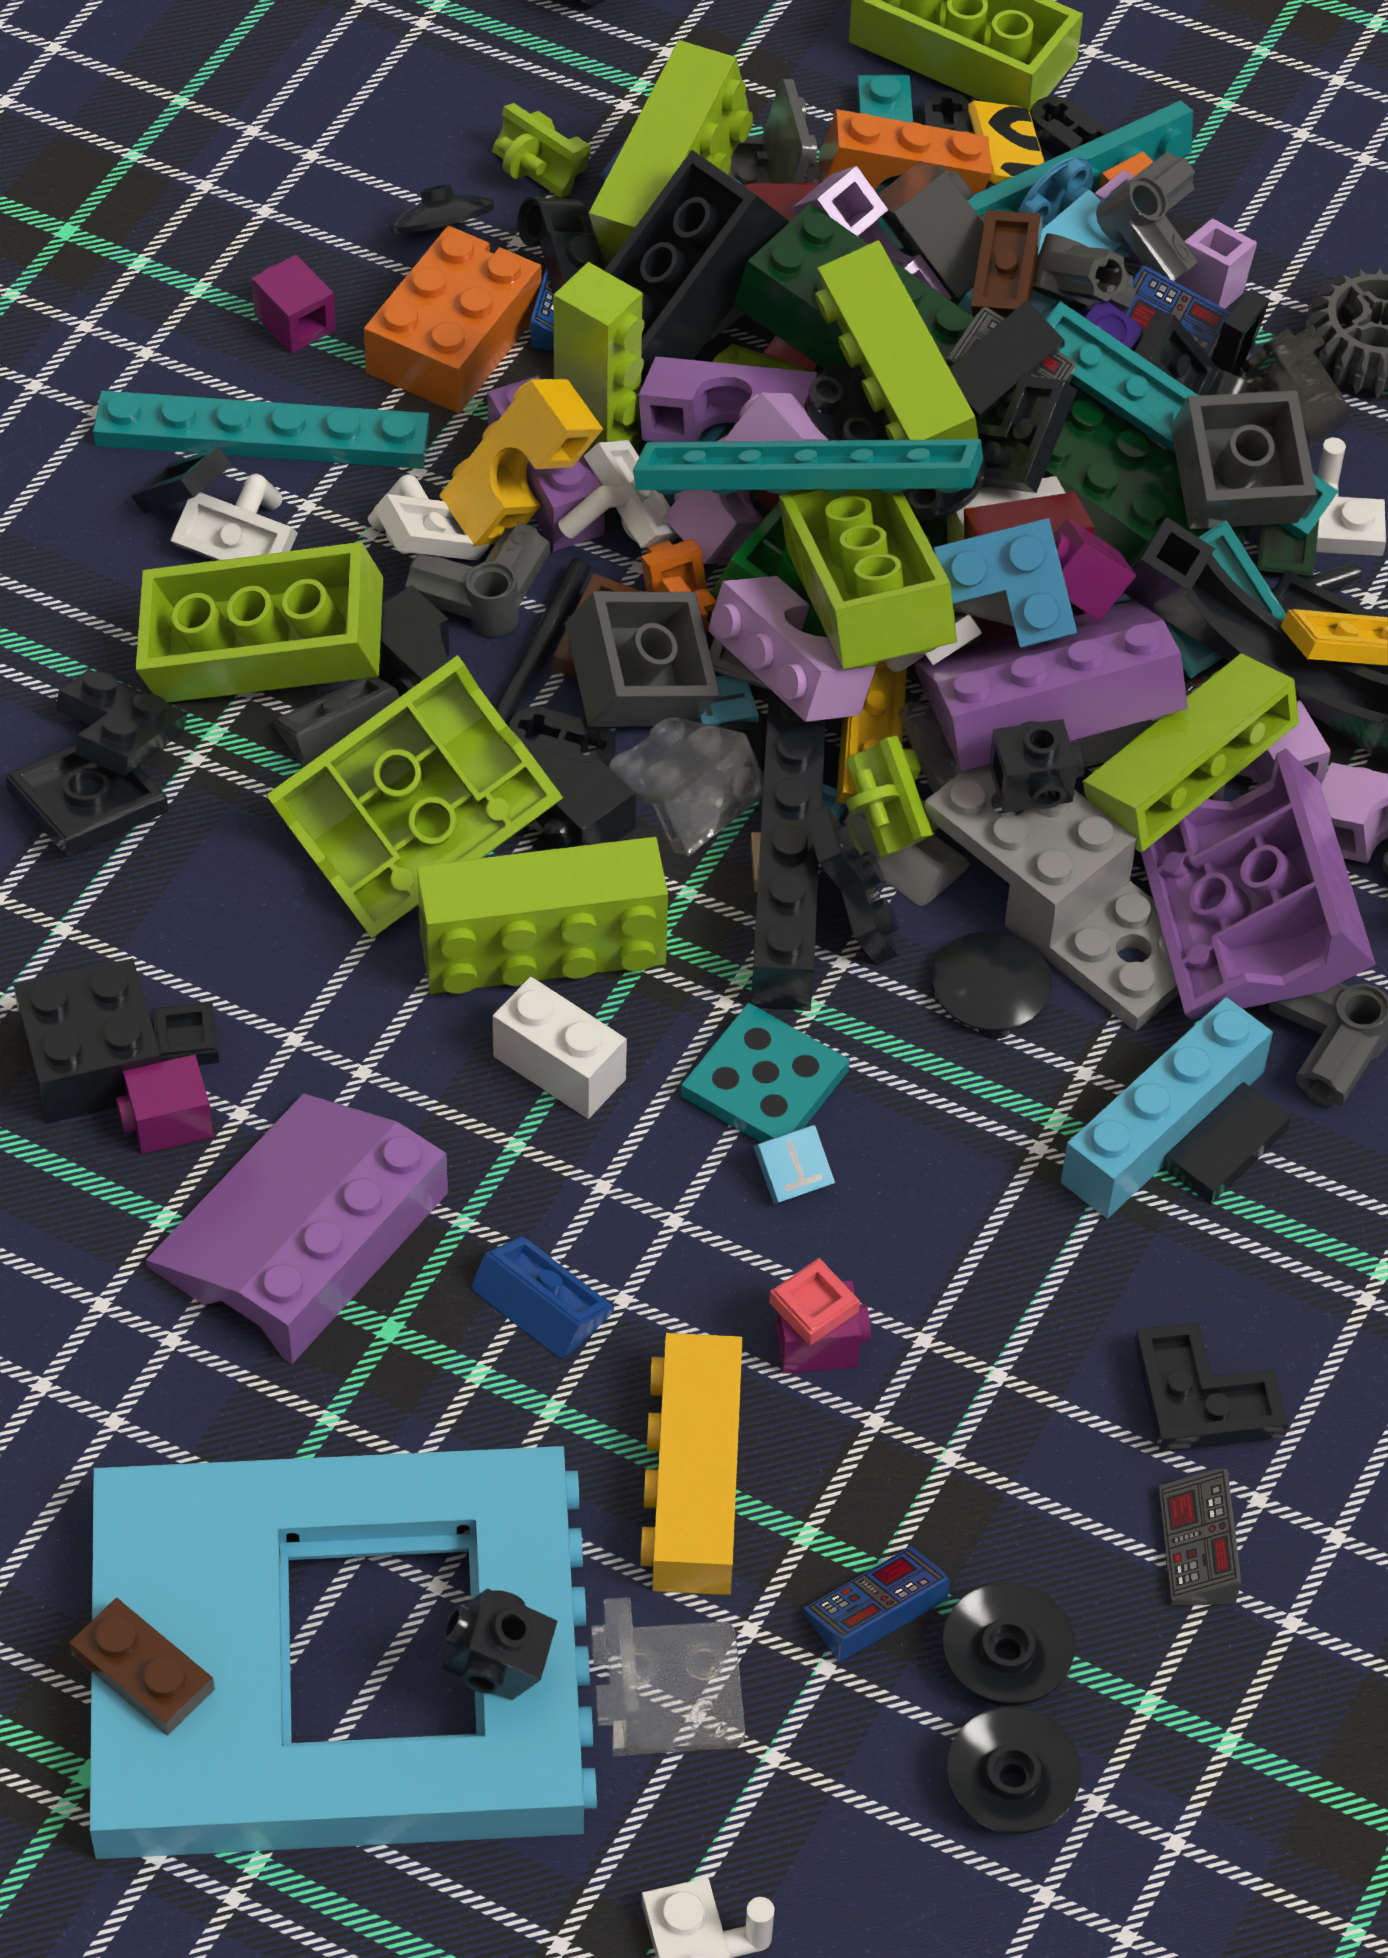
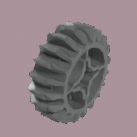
M1379 266L1373 274H1366L1357 267L1351 277L1337 274L1332 284H1323L1317 297L1313 298L1306 318L1304 330L1305 344L1308 345L1309 360L1318 362L1319 374H1334L1336 387L1349 383L1353 385L1355 395L1362 389L1373 390L1377 399L1384 390H1388V275L1383 274ZM1344 323L1348 328L1343 329L1341 325Z

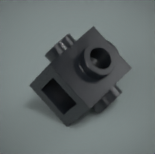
M1063 719L1045 722L1029 721L1018 726L993 729L989 768L1003 813L1030 808L1048 809L1059 804L1073 802L1076 777L1084 775V760L1079 742H1070Z
M487 1588L467 1604L457 1605L450 1614L442 1636L443 1641L448 1643L442 1669L461 1677L462 1682L475 1691L487 1694L496 1693L513 1700L541 1681L558 1621L525 1606V1602L515 1594L500 1590L492 1591Z

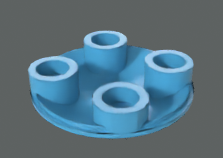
M1071 157L1051 167L1030 189L1018 212L1041 214L1043 229L1088 189L1092 190L1093 171L1090 163L1081 157Z

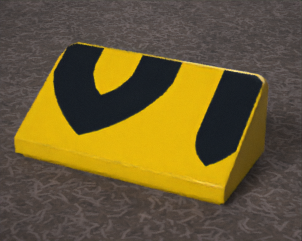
M975 100L968 104V112L974 133L988 136L992 170L989 181L992 184L996 185L1044 163L1032 118L1026 108Z

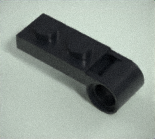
M528 197L523 201L517 218L518 233L525 245L541 246L554 294L588 262L605 270L596 235L592 231L587 210L580 200Z
M1156 310L1136 346L1135 352L1199 396L1255 393L1254 388L1245 380L1232 373L1218 369L1175 315Z

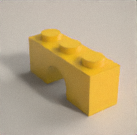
M532 379L521 385L513 395L514 401L499 420L487 427L483 433L481 443L469 458L462 461L452 473L453 478L440 493V498L446 503L450 509L449 511L465 534L468 535L474 546L496 544L505 528H512L516 526L517 522L526 525L541 507L527 482V465L529 461L535 469L572 468L602 432V426L568 379Z

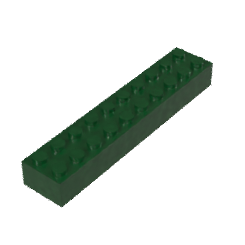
M810 203L747 261L733 305L825 370L838 364L848 363L838 341V337L843 335L838 323L835 321L827 324L815 298V293L822 290L818 267L869 244ZM890 259L946 362L974 317ZM1075 388L1077 393L1043 478L1056 476L1065 493L1076 492L1095 526L1094 535L1117 549L1131 567L1143 546L1166 517L1197 537L1211 530L1212 528L1189 529L1176 457ZM1003 400L982 420H979L975 415L976 423L1001 426L1009 403ZM1252 526L1231 527L1242 545Z

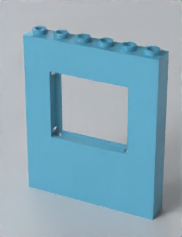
M564 1446L94 1468L92 1620L117 1597L211 1675L215 1690L167 1736L92 1673L90 1834L95 1858L113 1859L584 1834V1809H597L595 1768H582L581 1747H593V1723L591 1706L578 1707L577 1687L590 1686L588 1646H575L574 1627L586 1626L585 1587H572L571 1568L583 1567L581 1528H568L567 1510L579 1509L578 1470L565 1471ZM460 1525H467L470 1527V1534H457L456 1528ZM287 1534H298L299 1542L287 1543ZM469 1552L471 1600L487 1588L492 1591H506L520 1597L525 1602V1606L558 1621L541 1681L513 1700L496 1693L487 1694L475 1691L477 1734L292 1743L289 1560Z

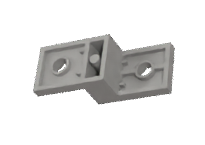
M989 764L960 772L925 800L924 810L927 818L1010 884L1004 926L1016 936L1035 947L1048 962L1136 1032L1179 995L1154 899L1130 881L1137 838L1075 789L1073 802L1059 804L1048 809H1024L1019 815H1001L993 808L1000 801ZM1125 948H1135L1145 953L1148 959L1144 962L1129 963L1121 959L1117 953Z

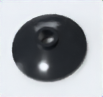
M443 184L421 190L422 202L402 213L389 226L391 233L394 234L420 232L481 216L492 211L495 206L493 200L488 198L453 194L451 184Z
M1016 1583L990 1584L968 1593L950 1612L943 1631V1654L953 1677L974 1696L998 1705H1025L1050 1695L1066 1679L1075 1654L1073 1629L1061 1607L1043 1592ZM1001 1648H1009L1017 1653L1018 1658L1014 1660L1002 1659L995 1652Z
M1005 1707L986 1711L971 1719L959 1730L949 1749L946 1773L948 1785L956 1803L975 1822L990 1830L1001 1833L1028 1834L1053 1825L1069 1811L1080 1787L1081 1762L1078 1751L1069 1735L1052 1719L1029 1709ZM1005 1774H1016L1023 1780L1024 1784L1020 1787H1010L1003 1784L1000 1778Z

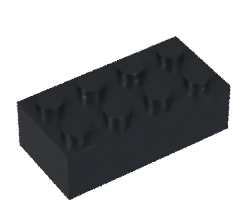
M693 150L685 158L604 270L643 293L642 319L644 320V329L642 332L641 358L644 361L641 372V388L655 356L694 360L732 308L747 261L790 222L752 191Z

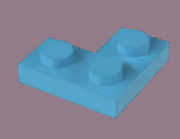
M1049 518L934 547L935 554L951 583L953 605L1006 592L1020 649L1078 634Z

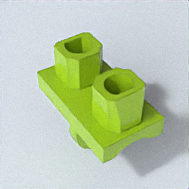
M515 103L504 106L501 114L503 118L502 130L492 149L493 153L503 159L502 167L504 172L514 179H520L527 175L560 198L570 195L576 175L584 172L587 168L591 146L579 137L567 139L555 131L552 119L540 111L530 114Z
M898 736L886 737L873 747L846 758L858 793L846 801L849 813L859 814L865 812L880 858L893 856L932 836V831L939 828L927 818L924 810L925 801H921L914 782L919 779L921 771L916 752L913 749L902 748Z

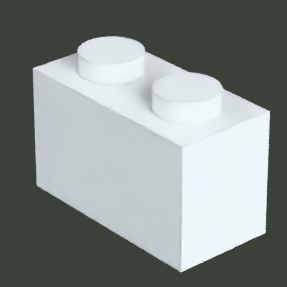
M531 976L493 1015V1056L587 1119L626 1080L627 1039Z

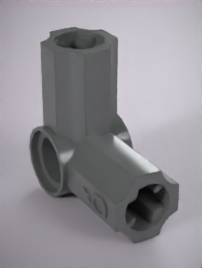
M1166 152L1125 185L1101 200L1097 206L1096 217L1101 230L1108 238L1115 242H1127L1143 266H1147L1174 281L1196 265L1198 261L1165 214L1195 189L1193 185L1195 171L1185 157H1176Z
M1046 234L1037 258L1033 291L1055 300L1075 303L1082 307L1105 301L1111 303L1122 312L1130 309L1135 298L1136 289L1133 287V276L1129 275L1125 270L1123 256L1107 249L1087 247L1084 244L1060 235Z
M517 522L516 526L505 528L486 561L475 567L434 555L417 554L410 565L405 589L412 585L437 609L469 618L470 626L475 632L483 636H504L512 632L518 625L520 619L519 605L549 557L550 544L548 540L537 532L535 527Z
M1339 983L1324 992L1269 1003V1011L1322 1034L1297 1073L1296 1084L1307 1093L1310 1100L1328 1108L1331 1105L1343 1106L1371 1060L1379 1057L1386 1049L1388 1043V997L1385 992L1369 984H1355L1348 987ZM1355 1021H1365V1022H1368V1023H1370V1024L1361 1025V1024H1357V1023H1354V1022H1355Z

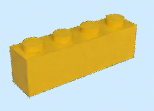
M666 1333L665 1357H652L650 1395L662 1396V1413H649L647 1451L659 1452L658 1470L646 1469L644 1508L656 1509L655 1527H642L640 1566L653 1567V1591L731 1595L742 1337Z

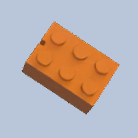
M448 225L364 327L366 373L460 414L529 327L542 284L541 265L501 247L493 254L490 252L489 242Z

